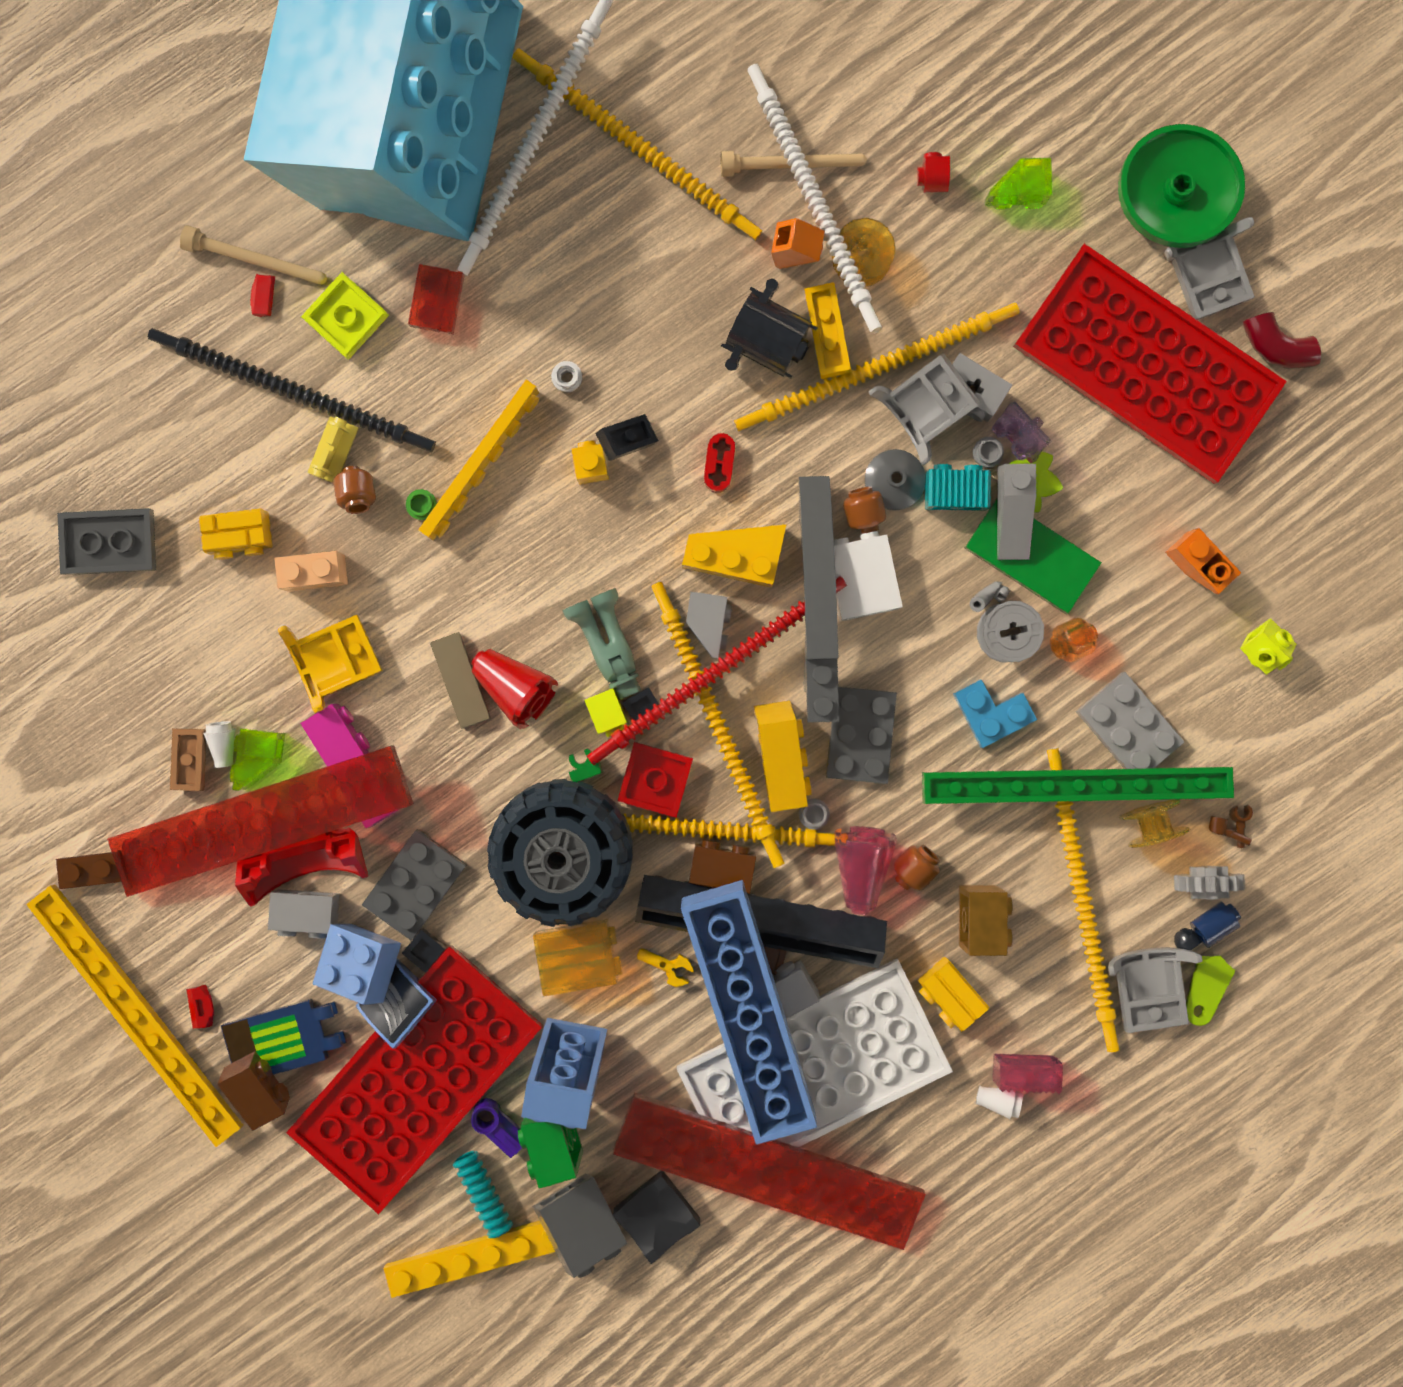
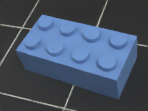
M552 1018L546 1019L527 1080L521 1117L535 1122L560 1124L571 1129H586L602 1062L607 1029Z

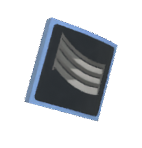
M398 959L394 966L384 1002L367 1005L357 1003L356 1005L371 1027L392 1048H397L437 1001L434 996L417 982L419 978Z

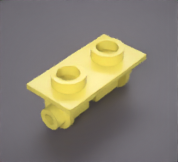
M330 416L307 473L333 483L335 476L343 469L359 427L351 425L341 418Z

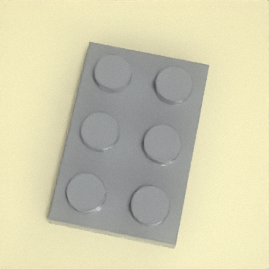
M1121 672L1076 711L1124 769L1155 768L1184 743L1183 739L1126 672Z

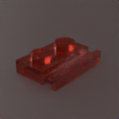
M419 264L408 325L413 328L446 332L454 335L464 273Z

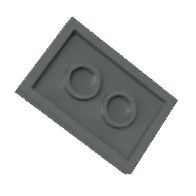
M153 509L57 513L61 575L157 571Z
M838 687L839 722H831L826 778L888 784L897 692Z
M417 829L362 903V906L412 941L467 864Z

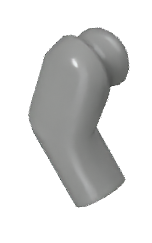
M993 582L971 599V609L975 612H980L993 598L998 602H1004L1010 592L1009 588L1003 586V582Z

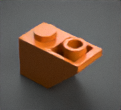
M798 218L778 222L771 252L775 267L783 269L818 262L823 250L825 230Z
M1200 528L1186 532L1165 552L1187 576L1215 594H1220L1241 574L1238 568Z

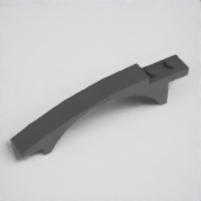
M830 476L799 477V523L802 541L805 602L803 685L804 692H806L807 723L839 722L838 625Z

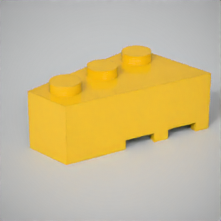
M790 700L755 705L754 711L757 719L759 744L761 746L763 770L771 812L808 807L806 796L812 795L810 778L804 777L803 767L808 766L806 749H800L799 738L804 737L802 719L796 720Z

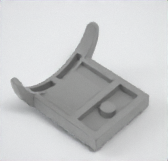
M1252 217L1229 225L1220 235L1204 244L1187 248L1168 247L1164 253L1167 261H1172L1191 316L1196 320L1254 298L1233 238L1254 226V219Z
M944 353L893 391L883 386H876L869 391L870 396L881 401L902 424L915 445L922 465L927 464L931 460L930 440L980 404V401Z
M1149 948L1120 954L1109 962V975L1115 976L1117 974L1123 1025L1127 1033L1189 1024L1180 961L1201 963L1202 956L1199 953L1181 948Z

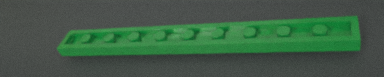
M1233 767L922 772L923 804L1234 798Z

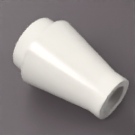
M231 721L206 724V732L203 734L213 757L214 766L221 768L234 765L235 728H232Z
M979 1086L976 1097L977 1105H981L1008 1119L1011 1117L1019 1118L1023 1093L1016 1092V1088Z

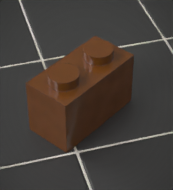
M702 840V844H695L689 883L717 888L743 880L746 892L750 893L756 854L750 853L751 848L733 845L732 850L720 848V842Z
M256 1051L224 1067L217 1086L252 1131L285 1114L290 1098L288 1089L283 1083H279L273 1075L269 1063L261 1059Z

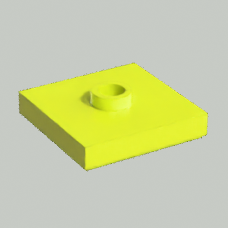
M341 272L301 318L349 360L387 319L389 314L349 277Z

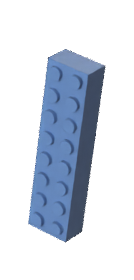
M743 880L683 897L681 911L756 1145L817 1128L816 1112Z

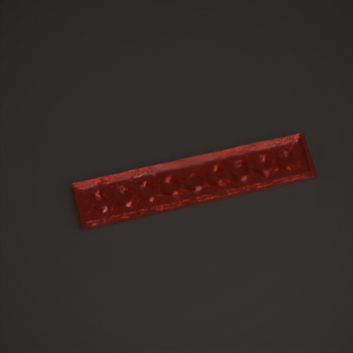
M391 745L108 838L107 840L126 897L390 813L411 806L414 803L395 746Z
M635 1092L613 1147V1155L904 1250L926 1196L922 1188L776 1139L756 1145L752 1131Z

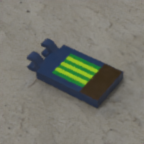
M311 998L221 1025L231 1063L256 1051L261 1059L269 1063L272 1073L275 1075L326 1060L329 1057L327 1050L340 1048L343 1046L342 1044L347 1043L344 1031L324 1036L320 1020L332 1018L335 1014H338L336 1002L314 1007Z

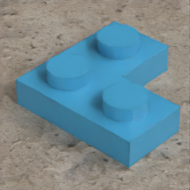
M978 680L953 693L980 748H984L1037 720L1024 693H1019L996 706L982 680Z

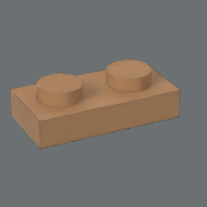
M172 728L170 790L204 791L206 739L203 733L206 732V729Z

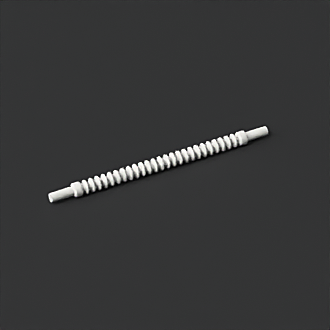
M753 64L747 71L758 92L757 100L763 108V113L767 115V121L771 122L770 128L774 129L773 134L777 137L778 144H781L780 149L784 151V157L788 159L787 164L792 166L791 172L795 174L794 179L799 181L798 187L802 189L801 194L806 196L805 202L809 204L808 209L813 211L812 217L816 219L815 224L820 226V229L825 230L823 240L828 241L826 247L831 249L829 254L835 256L833 262L838 264L837 270L842 271L840 277L846 279L844 285L849 287L847 292L853 294L851 296L853 305L860 309L870 333L875 334L882 329V326L870 303L872 300L871 294L868 289H864L865 282H860L862 279L861 274H856L858 267L853 266L855 261L850 258L851 252L846 251L848 246L842 243L844 237L838 236L840 229L835 228L837 223L832 220L833 214L828 213L830 208L825 205L826 199L821 198L823 193L818 190V183H814L816 178L811 175V168H807L809 163L804 160V153H800L801 147L797 145L798 140L793 138L794 132L790 130L791 125L787 123V117L783 116L784 110L780 108L781 104L777 101L775 91L768 87L759 65Z

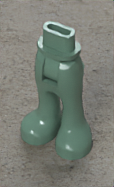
M613 588L590 599L608 635V644L604 642L599 632L588 600L577 603L562 611L567 620L577 623L582 629L599 670L607 682H610L609 688H614L620 700L641 691V688L636 679L639 677V674L635 673L636 666L632 651L615 615L614 607L619 596L616 588Z

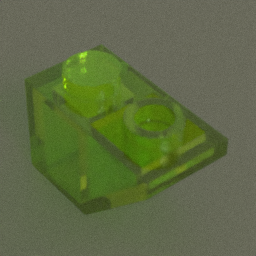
M1020 158L990 189L985 199V206H994V209L1004 210L1011 208L1012 205H1024L1026 209H1037L1046 205L1052 196L1051 158Z
M240 728V734H237L234 740V751L237 752L236 764H233L230 770V782L233 783L232 790L241 791L249 789L282 763L286 733Z

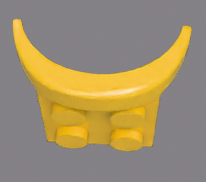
M357 614L299 640L289 627L282 626L278 628V633L301 676L314 713L325 708V696L383 672L360 617Z

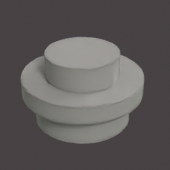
M994 437L980 439L973 448L975 462L984 468H992L998 465L1004 456L1003 445Z
M819 799L807 800L808 807L799 809L801 823L809 829L816 830L824 827L830 817L828 806Z

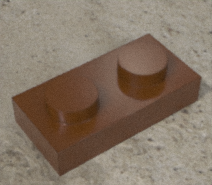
M121 851L56 859L59 889L125 881Z

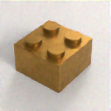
M959 885V947L969 956H1008V947H1012L1013 943L1012 930L1008 928V916L1012 915L1013 904L1012 898L1008 897V892L996 885Z

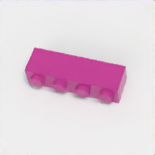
M330 704L300 724L367 829L403 808L400 802L403 797L394 784L389 785L384 777L387 772L378 758L373 759L369 753L368 748H370V744L362 732L357 733L351 724L354 718L345 706L341 707L339 704Z

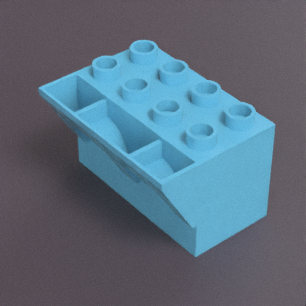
M279 0L243 160L320 210L360 213L368 217L469 241L476 224L523 5L518 0Z

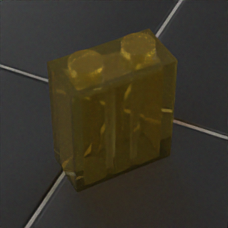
M608 919L585 922L570 927L562 926L538 930L533 934L543 997L615 985L618 982V975H623L620 956L615 957L613 945L618 944L615 926H609Z

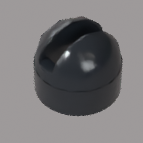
M1182 928L1174 935L1176 948L1191 951L1202 943L1198 934L1189 928Z

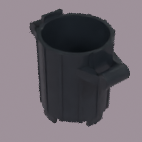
M775 279L767 280L763 293L750 287L749 290L752 292L736 317L726 343L721 344V347L732 352L730 358L725 362V367L728 370H737L743 355L783 377L786 376L792 379L793 375L787 373L793 362L798 364L800 359L803 360L809 347L807 345L809 341L805 338L810 328L817 331L818 327L813 325L811 321L771 300L774 292L779 289V283Z

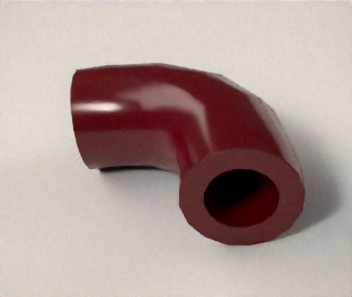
M1274 312L1260 314L1243 321L1244 330L1253 349L1267 362L1286 369L1310 368L1320 364L1321 348L1317 338L1314 336L1293 338L1286 335L1279 328Z

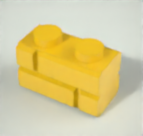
M261 508L199 517L202 549L204 553L214 555L215 560L233 558V553L243 551L245 556L264 554L263 549L272 548L273 546L269 513Z
M946 957L939 960L917 980L923 986L919 990L920 994L930 1005L936 1002L943 1011L939 1016L951 1029L956 1025L961 1032L966 1030L990 1008Z

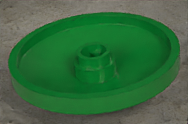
M1190 124L1164 126L1144 136L1128 154L1121 168L1118 181L1120 204L1131 225L1147 239L1160 245L1175 248L1198 246L1220 235L1236 217L1245 194L1244 170L1233 148L1218 134L1206 128Z

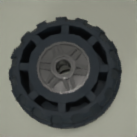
M567 779L539 782L516 795L504 807L495 821L487 847V866L490 878L494 880L498 889L497 893L505 903H510L516 909V913L525 919L532 918L540 921L541 925L551 927L560 924H568V927L579 925L583 921L592 917L596 918L605 912L617 900L624 889L633 860V840L629 824L624 814L615 805L616 803L607 794L604 795L594 789V786L584 782L567 781ZM555 852H560L565 857H560Z

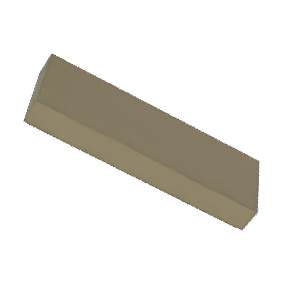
M460 632L430 642L461 729L491 719L478 680L472 673L471 661Z

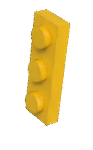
M831 282L804 288L810 321L818 327L817 331L812 329L821 379L852 373L835 283Z

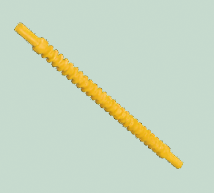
M1015 302L989 314L982 312L977 314L975 319L969 318L968 323L961 321L960 326L954 324L951 330L945 328L944 333L937 331L935 337L930 334L927 340L921 338L920 343L913 341L911 347L906 344L903 350L897 348L894 354L889 351L887 357L880 355L879 360L873 358L870 364L866 361L863 367L856 365L855 370L851 369L852 373L832 377L830 381L826 378L823 384L816 382L815 387L808 385V390L804 391L801 388L799 394L792 392V396L789 398L787 395H784V400L776 399L774 404L772 402L765 403L761 406L762 409L734 420L737 431L739 432L765 420L772 422L778 418L777 415L779 414L783 417L786 411L793 413V408L800 410L802 404L809 406L810 401L816 403L819 397L824 400L826 394L833 396L834 391L840 393L843 387L847 390L850 384L857 386L858 381L864 383L865 378L873 379L874 374L881 376L882 371L888 373L891 367L897 369L898 364L905 366L907 360L912 363L914 357L921 359L922 354L929 356L931 350L937 352L938 347L945 349L946 344L952 346L955 340L961 342L962 337L969 339L970 334L976 336L979 330L982 333L991 330L992 325L1020 314L1019 307Z
M1059 748L1047 750L1050 770H1063ZM1057 801L1054 807L1059 809L1056 816L1061 818L1058 825H1062L1060 834H1064L1061 842L1066 844L1063 851H1067L1068 855L1065 856V859L1069 860V864L1066 867L1071 869L1068 876L1073 878L1070 885L1075 887L1072 890V894L1076 895L1073 902L1078 903L1075 911L1080 913L1077 916V920L1082 922L1079 925V928L1083 929V933L1080 936L1085 938L1082 945L1087 947L1084 954L1089 957L1086 959V963L1090 964L1087 971L1092 973L1089 980L1094 982L1091 985V989L1095 990L1093 998H1097L1094 1005L1099 1008L1096 1011L1097 1020L1102 1023L1107 1052H1117L1120 1049L1114 1024L1116 1011L1111 1007L1113 1000L1109 999L1112 992L1107 990L1110 983L1105 981L1108 978V974L1104 973L1106 966L1102 965L1105 958L1100 956L1103 949L1098 946L1101 943V940L1097 939V935L1100 932L1095 930L1098 923L1093 921L1096 914L1091 912L1094 909V905H1090V901L1093 898L1088 896L1091 888L1086 886L1089 880L1084 877L1087 874V871L1083 870V866L1086 863L1081 861L1084 854L1079 852L1082 845L1077 843L1080 840V836H1076L1079 828L1074 827L1077 819H1073L1072 815L1075 814V811L1070 808L1073 802Z

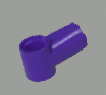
M485 1098L477 1102L472 1113V1127L478 1133L485 1134L506 1155L512 1158L522 1149L518 1138V1130L521 1128L501 1110L497 1101ZM484 1110L490 1111L494 1115V1119L488 1122L483 1121L479 1118L478 1113Z

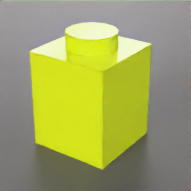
M614 688L584 700L598 734L605 732L608 738L617 729L622 731V725L628 723Z

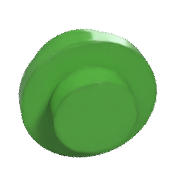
M418 489L407 497L406 510L414 519L426 520L436 506L437 501L429 491Z

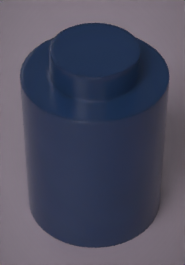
M1219 902L1191 921L1190 926L1201 938L1202 943L1207 948H1210L1240 928L1239 920L1241 916L1232 904L1225 905L1223 902Z

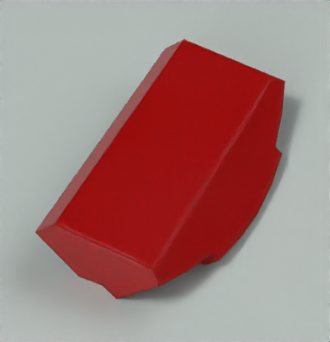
M256 274L250 298L252 315L257 317L271 316L275 276Z
M206 984L186 989L193 1029L213 1026L214 1007Z

